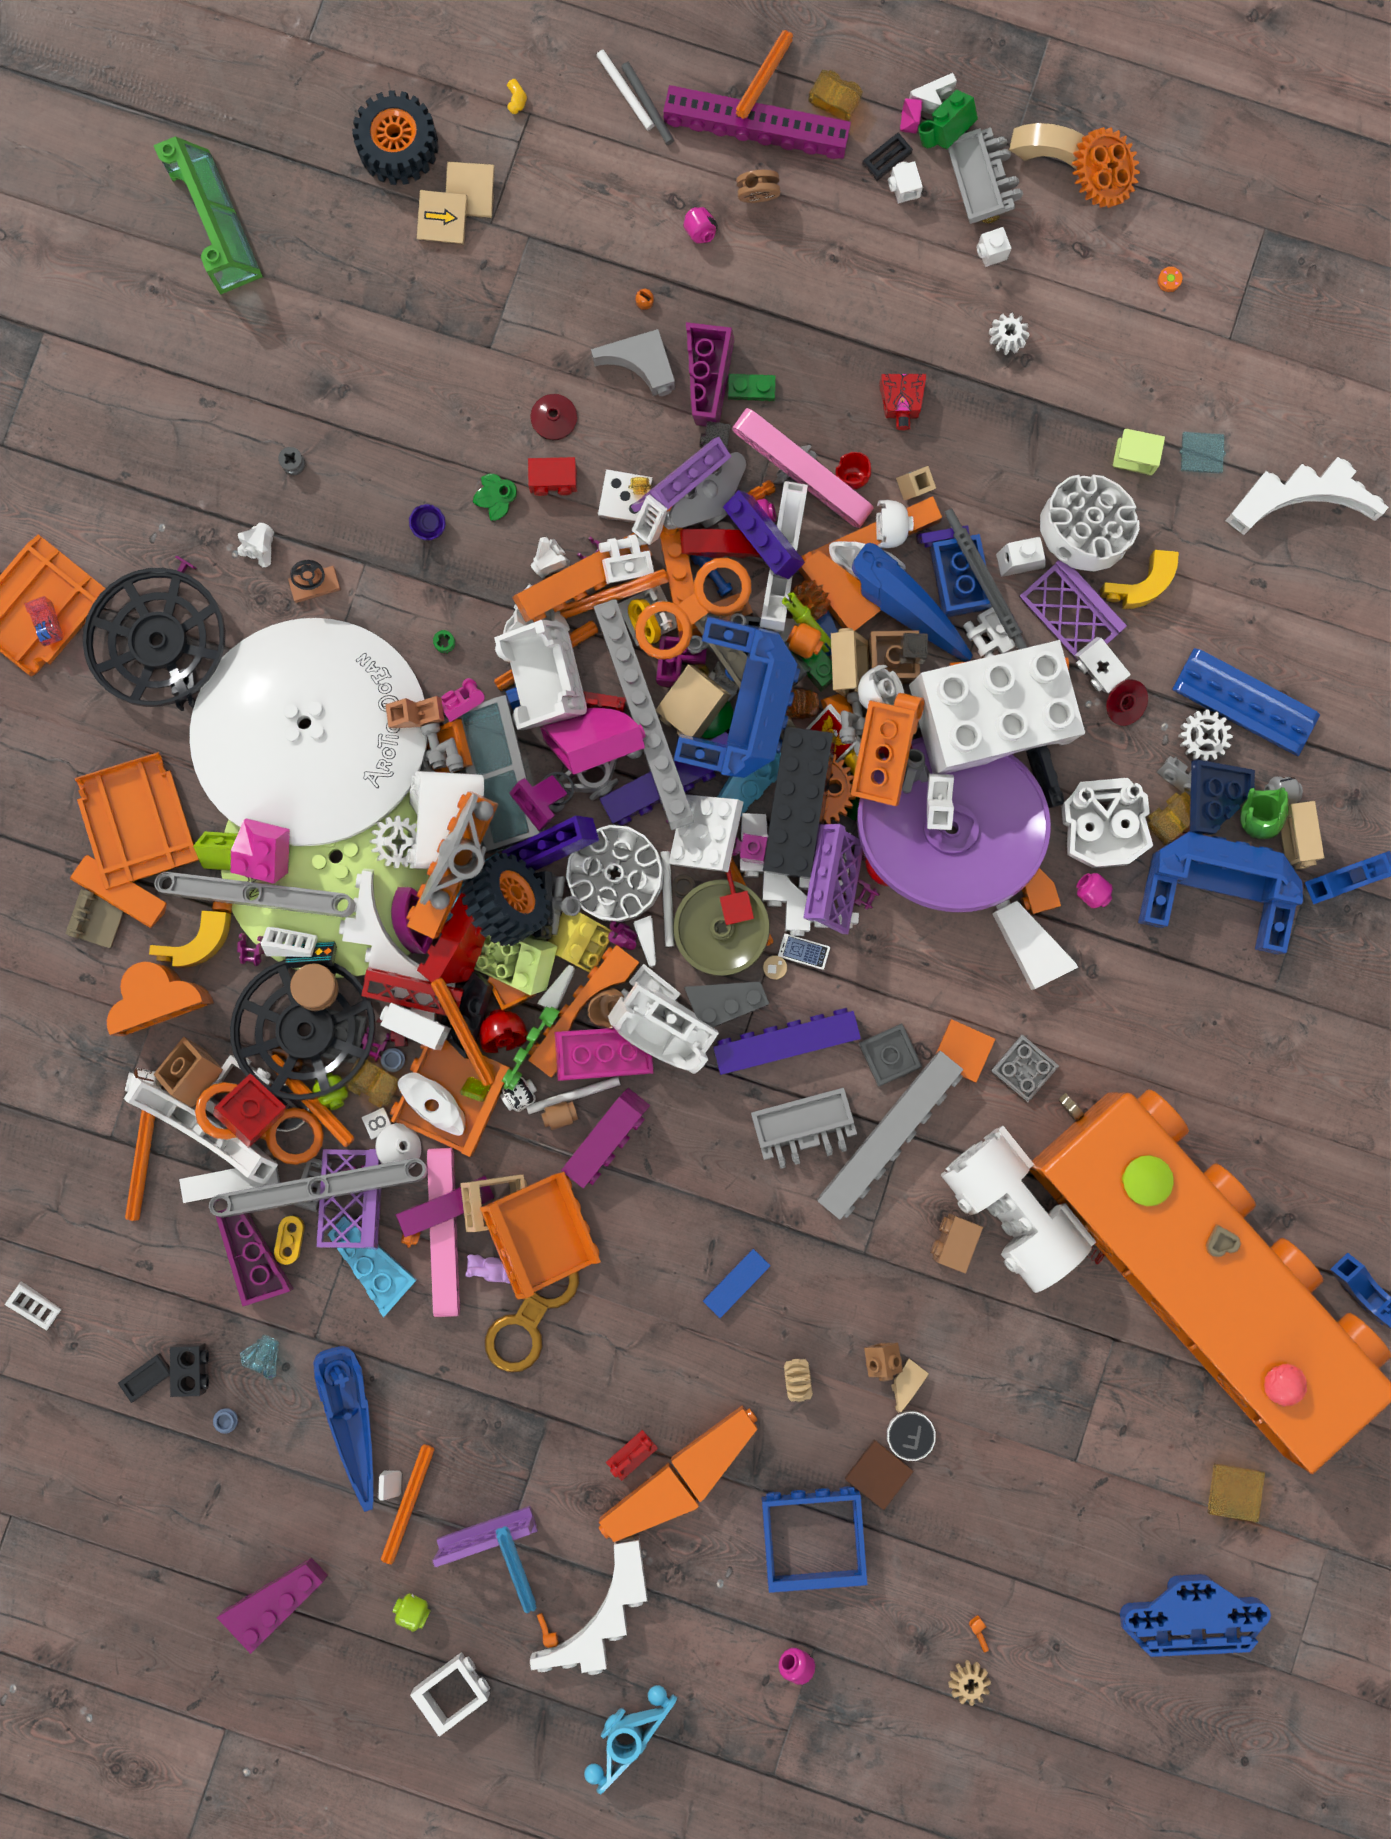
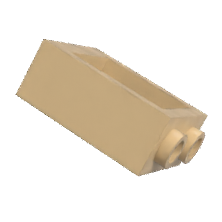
M852 628L839 629L838 633H831L833 690L846 698L847 694L858 692L860 679L869 671L868 640Z
M1315 801L1288 805V816L1284 827L1280 831L1284 855L1290 864L1294 866L1295 870L1317 865L1316 861L1324 858Z
M524 1174L460 1183L466 1232L489 1230L487 1224L483 1221V1215L480 1210L482 1205L479 1187L509 1183L510 1193L527 1187Z

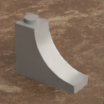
M658 329L591 349L595 366L618 365L632 370L646 382L653 396H666L672 390H675V380Z

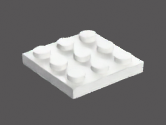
M686 795L693 814L694 823L676 829L669 864L728 872L744 802L738 799Z

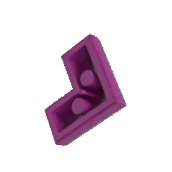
M661 636L659 649L664 650L675 647L680 642L679 637ZM686 648L681 655L672 659H658L656 683L663 687L672 688L681 675L682 663L706 665L707 648L696 654H691L688 648Z

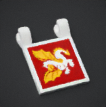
M831 704L806 728L808 730L834 733L836 736L834 754H836L837 763L853 748L858 756L861 739L856 734V742L850 744L841 743L839 732L842 729L841 715Z

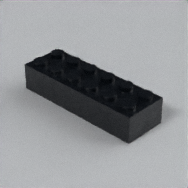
M785 727L764 858V872L806 879L811 878L819 828L824 820L836 743L834 733Z

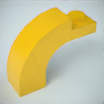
M1154 550L1150 555L1149 571L1146 580L1134 585L1105 582L1100 588V597L1106 598L1108 602H1120L1123 600L1122 609H1134L1149 604L1173 580L1177 570L1179 552Z
M202 911L199 932L190 943L181 947L150 945L149 955L157 956L156 961L171 962V958H173L172 966L178 968L202 964L212 958L225 943L230 930L231 914Z

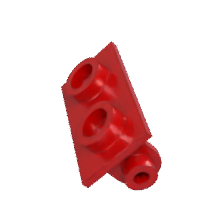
M583 691L587 708H605L624 713L626 702L624 697Z
M641 1430L605 1463L611 1468L610 1472L613 1476L618 1477L622 1481L652 1455L658 1447Z

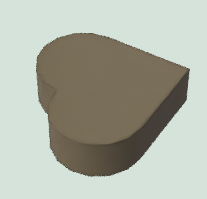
M1066 1093L1059 1098L1060 1103L1074 1120H1079L1084 1116L1082 1110Z
M1215 1225L1207 1240L1206 1250L1212 1256L1221 1257L1226 1252L1235 1253L1238 1251L1241 1242L1239 1237L1219 1225Z

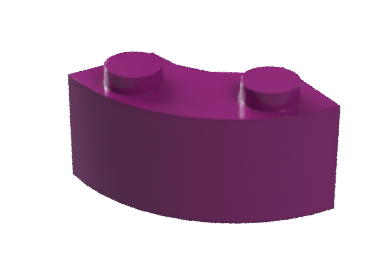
M398 887L391 909L394 931L399 941L408 951L426 954L433 939L407 927L409 923L407 915L411 907H416L418 903V892L412 887Z

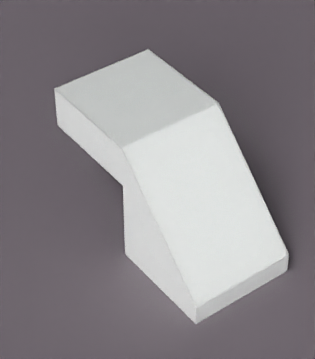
M929 774L927 829L952 830L954 812L952 803L953 775Z

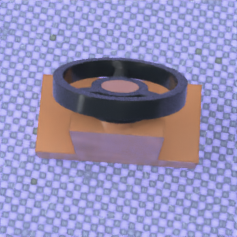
M313 560L297 562L291 569V578H288L296 603L341 590L335 567L323 568L321 564Z

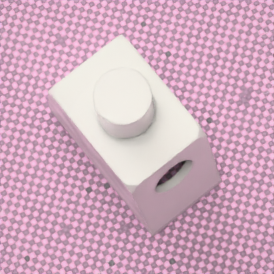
M1040 537L1008 543L996 554L1001 577L1045 568V555Z

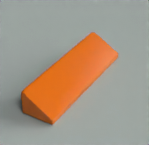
M89 855L82 859L70 877L72 881L149 928H152L165 914L166 902L133 882L106 890L96 860Z

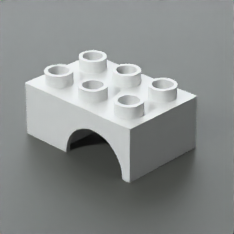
M1060 640L922 672L909 685L911 695L924 698V710L919 720V725L933 774H947L988 764L999 758L1052 744L1066 745L1085 734Z

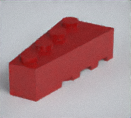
M461 893L450 911L453 916L444 924L441 931L442 935L436 945L431 944L427 953L430 956L426 963H420L417 969L431 983L439 978H442L446 984L467 981L472 972H474L478 957L482 952L486 937L481 934L482 929L479 926L475 928L472 924L475 921L472 916L468 917L465 912L468 909V906L462 903V898L466 896L465 894Z

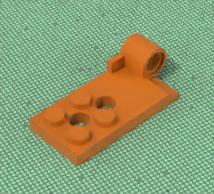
M898 693L894 705L869 700L850 795L892 806L899 805L913 734H916L918 721L923 714L924 698ZM882 746L889 750L887 760H883L879 756L878 752ZM876 770L884 773L885 779L881 784L877 783L874 779Z

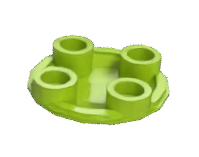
M1151 1155L1140 1156L1133 1160L1122 1175V1182L1128 1196L1136 1203L1144 1206H1154L1165 1201L1171 1194L1174 1185L1173 1173L1168 1164L1162 1159Z

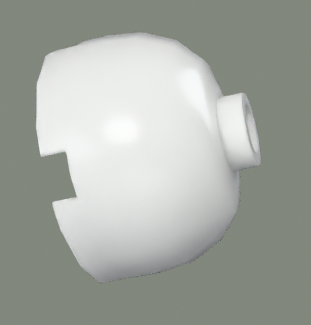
M879 500L877 506H882L881 513H876L877 540H882V542L878 546L881 549L897 547L907 539L908 532L913 531V516H908L906 507L897 501Z
M878 665L870 669L859 681V701L866 709H868L869 700L894 705L898 693H904L902 683L894 671L889 672L884 669L888 667L886 665Z

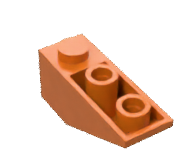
M1039 868L1030 882L1022 889L1024 896L1021 898L1022 906L1030 915L1061 906L1054 882Z

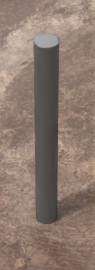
M625 62L621 68L666 145L672 144L674 142L673 136L631 64Z

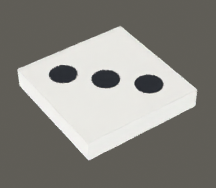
M606 469L598 517L635 523L640 511L634 512L631 506L651 490L652 477Z

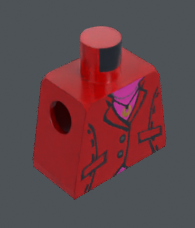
M881 374L879 386L885 417L896 418L897 430H909L910 418L919 417L926 374Z

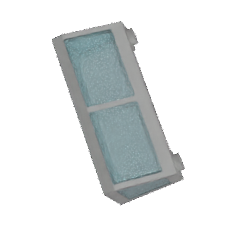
M506 695L482 702L456 718L462 720L473 764L466 768L467 774L482 775L484 778V797L499 804L481 842V846L486 847L488 854L503 851L542 832L541 830L538 831L509 794L518 781L526 778L527 781L528 779L511 717L513 715L511 706Z

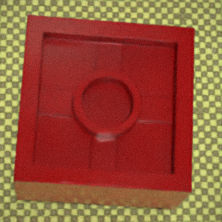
M250 1073L214 1107L213 1115L242 1143L250 1148L284 1115L286 1106Z

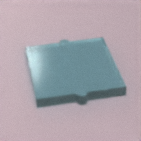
M1183 432L1182 449L1179 451L1181 454V471L1222 473L1223 457L1226 454L1224 451V434Z

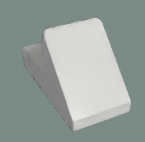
M951 73L912 90L909 99L922 100L921 111L932 114L942 104L941 100L948 98L954 92L957 80L954 74Z

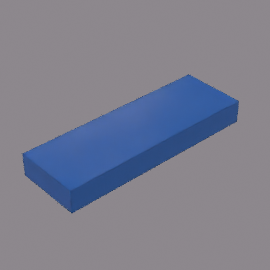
M753 1248L705 1297L703 1302L721 1318L771 1265Z

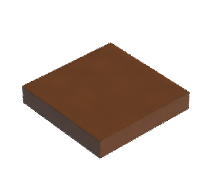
M874 1439L846 1475L845 1480L882 1510H885L914 1471Z

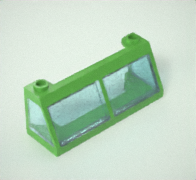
M176 136L153 145L171 180L176 181L180 179L184 181L190 191L212 244L203 250L201 260L219 294L221 295L262 278V273L210 151Z

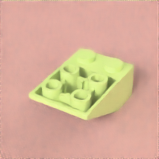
M490 935L486 937L482 952L475 965V970L529 995L547 990L558 946L545 940L534 939V936L531 935L513 946L509 944L501 946L500 941L495 944L490 941Z

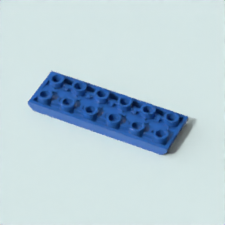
M1196 648L1192 650L1172 688L1173 691L1214 713L1218 712V715L1225 717L1229 721L1297 757L1300 755L1320 717L1316 710Z

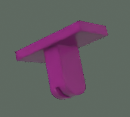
M175 556V558L182 561L177 571L184 573L188 566L196 570L197 567L181 557Z

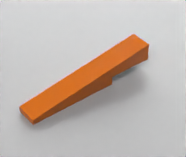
M933 496L906 508L908 516H913L914 522L913 531H909L908 536L941 522L942 515ZM876 522L833 541L873 543L877 546L882 542V540H877ZM831 543L811 551V553L814 554L819 550L832 560L829 552V544Z

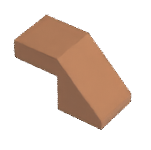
M438 696L419 702L405 698L385 704L389 728L422 727L445 721L442 699Z

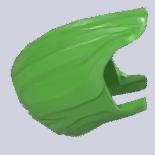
M1283 787L1277 790L1255 791L1254 788L1250 789L1247 801L1244 803L1240 814L1241 825L1246 834L1257 839H1270L1277 836L1284 827L1288 816V792Z

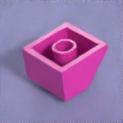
M247 818L244 819L231 849L230 873L273 884L288 874L290 829Z

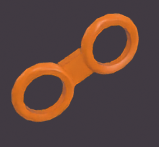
M715 558L706 562L697 572L694 580V593L678 605L668 601L656 602L647 606L641 612L635 625L636 639L640 648L649 656L657 659H672L681 655L690 644L693 635L692 625L708 613L716 616H730L739 612L748 603L752 590L751 579L747 570L738 561L730 558ZM728 568L739 576L742 582V591L735 603L729 606H717L707 599L704 593V581L706 576L714 569ZM667 611L674 614L680 620L683 627V635L675 647L661 650L648 642L645 635V626L647 620L653 614Z
M223 1082L211 1085L202 1092L196 1102L195 1115L197 1123L205 1133L213 1138L224 1140L236 1138L229 1129H221L212 1125L207 1119L205 1112L206 1104L210 1098L216 1094L230 1093L237 1086L236 1084ZM293 1107L285 1109L284 1115L260 1138L266 1140L267 1147L275 1158L283 1163L297 1165L308 1162L318 1154L323 1144L324 1133L321 1123L314 1114L305 1109ZM290 1118L302 1119L312 1128L314 1135L313 1144L307 1151L300 1154H290L282 1150L277 1144L276 1129L284 1120Z

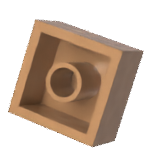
M871 631L869 636V668L872 669L878 665H886L888 667L884 669L889 672L894 671L902 684H911L920 675L919 639L910 638H917L916 635H919V631Z
M183 1036L153 1075L172 1097L193 1108L202 1092L218 1079L223 1069L204 1048Z
M949 1213L948 1218L944 1217L940 1224L939 1230L942 1231L939 1241L935 1240L933 1243L931 1254L934 1255L932 1259L966 1274L983 1227Z

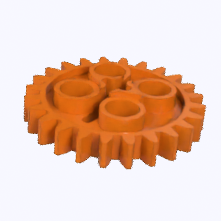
M1102 127L1089 132L1088 135L1082 137L1083 142L1077 144L1079 150L1073 153L1078 158V160L1072 162V165L1077 167V170L1072 173L1079 177L1075 184L1082 185L1080 193L1086 191L1085 200L1092 198V205L1099 204L1100 208L1105 206L1110 208L1122 204L1124 200L1129 199V193L1135 191L1132 185L1138 183L1134 175L1140 173V171L1135 169V165L1139 164V161L1133 159L1137 152L1130 151L1133 144H1126L1127 136L1120 137V131L1113 132L1111 127L1106 130Z
M836 754L833 756L831 769L833 776L830 778L829 786L834 783L838 784L841 787V791L831 793L828 790L823 820L826 824H831V819L839 823V814L847 816V811L844 808L852 809L853 804L848 800L856 799V796L850 795L852 784L850 783L853 782L854 775L848 776L847 774L851 771V767L843 769L845 760L843 759L837 763Z

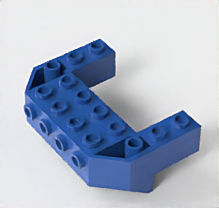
M707 615L702 641L748 652L726 745L679 734L674 761L720 771L722 775L745 778L772 762L775 754L780 753L782 739L779 738L781 730H785L787 726L788 716L785 714L787 706L791 707L794 692H791L793 682L797 683L800 669L797 668L798 664L778 632Z
M1189 831L1152 854L1138 920L1139 924L1157 928L1167 927L1176 886L1181 884L1264 903L1255 950L1276 955L1287 953L1296 906L1301 905L1303 902V885L1284 853L1273 851L1272 848L1268 847L1258 848L1250 846L1246 842H1231L1223 837H1209Z

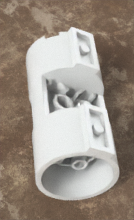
M1002 1126L985 1136L984 1142L980 1141L963 1152L946 1168L948 1172H943L941 1176L956 1194L958 1206L963 1212L973 1215L987 1208L993 1216L999 1218L1003 1223L1001 1225L1003 1230L1008 1235L1014 1237L1002 1251L1001 1255L1005 1259L1004 1263L1010 1271L1016 1274L1019 1273L1032 1291L1036 1293L1050 1287L1078 1266L1090 1253L1096 1241L1066 1203L1056 1205L1048 1212L1044 1210L1021 1181L1034 1163L1006 1128Z

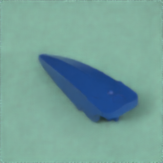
M865 544L852 563V571L861 582V594L867 600L880 607V610L911 630L919 631V635L959 660L969 662L973 654L957 629L935 601L898 565L895 559L876 544Z
M334 1347L321 1351L316 1355L313 1362L315 1382L320 1401H323L325 1414L341 1461L364 1512L373 1509V1461L369 1408L364 1392L363 1373L354 1352L349 1347Z

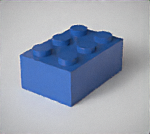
M980 534L971 535L970 537L986 565ZM956 539L933 542L930 554L941 609L945 615L953 617L990 609L992 605Z

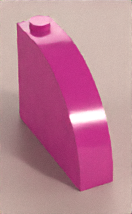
M587 708V712L584 715L540 726L544 742L573 775L645 748L643 739L646 738L642 725H638L627 714L617 710Z

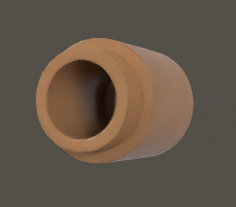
M563 1101L544 1107L545 1113H541L545 1127L550 1126L551 1131L571 1125L573 1121L578 1120L573 1101L568 1103Z

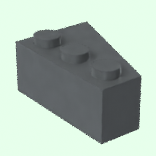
M761 982L684 987L696 1017L713 1028L769 1005Z

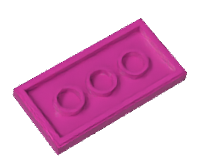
M615 1028L554 1032L558 1081L653 1074L652 1056L624 1039Z

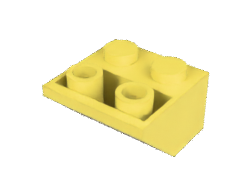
M562 912L559 919L558 934L552 935L548 942L558 946L555 956L590 973L594 966L598 965L610 942L608 935L612 930L582 913L568 916Z

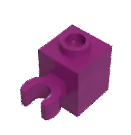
M744 834L742 842L736 837V847L733 849L732 856L740 853V858L744 862L764 865L768 837Z

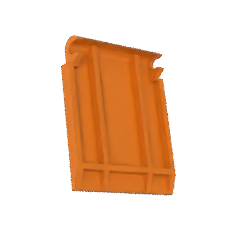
M39 534L25 545L0 575V652L29 676H34L46 662L51 664L85 624L92 604L100 593L106 589ZM45 621L46 629L52 638L40 642L35 626Z
M159 752L75 778L80 789L78 792L81 796L80 799H77L106 890L199 861L193 847L194 842L172 772L170 770L166 771Z

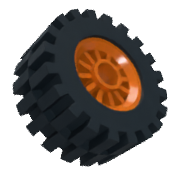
M391 90L388 97H384L382 92L376 94L378 98L376 101H373L370 97L366 100L367 108L365 109L360 106L358 109L360 118L354 117L353 124L355 129H352L354 143L364 168L367 167L369 174L373 177L377 174L378 180L383 183L388 178L390 185H397V180L399 179L402 180L403 185L409 184L408 178L413 177L415 181L421 179L419 172L423 171L427 174L430 171L428 162L434 165L436 161L434 153H438L439 148L431 113L428 112V108L424 103L420 105L419 98L414 95L409 100L408 93L401 91L400 96H396L395 90ZM394 133H399L397 137H390Z
M507 853L496 854L485 861L479 874L473 878L463 880L462 883L465 885L461 887V893L466 895L462 898V903L468 906L465 912L468 917L472 916L475 921L472 922L474 927L477 928L479 926L484 937L490 935V941L495 944L500 941L501 946H507L508 944L513 946L541 929L547 923L546 918L550 916V911L547 910L550 907V901L545 899L548 893L546 889L541 888L540 885L543 882L540 877L538 879L535 878L533 875L535 871L532 867L527 869L525 861L521 859L517 862L515 855L507 856Z

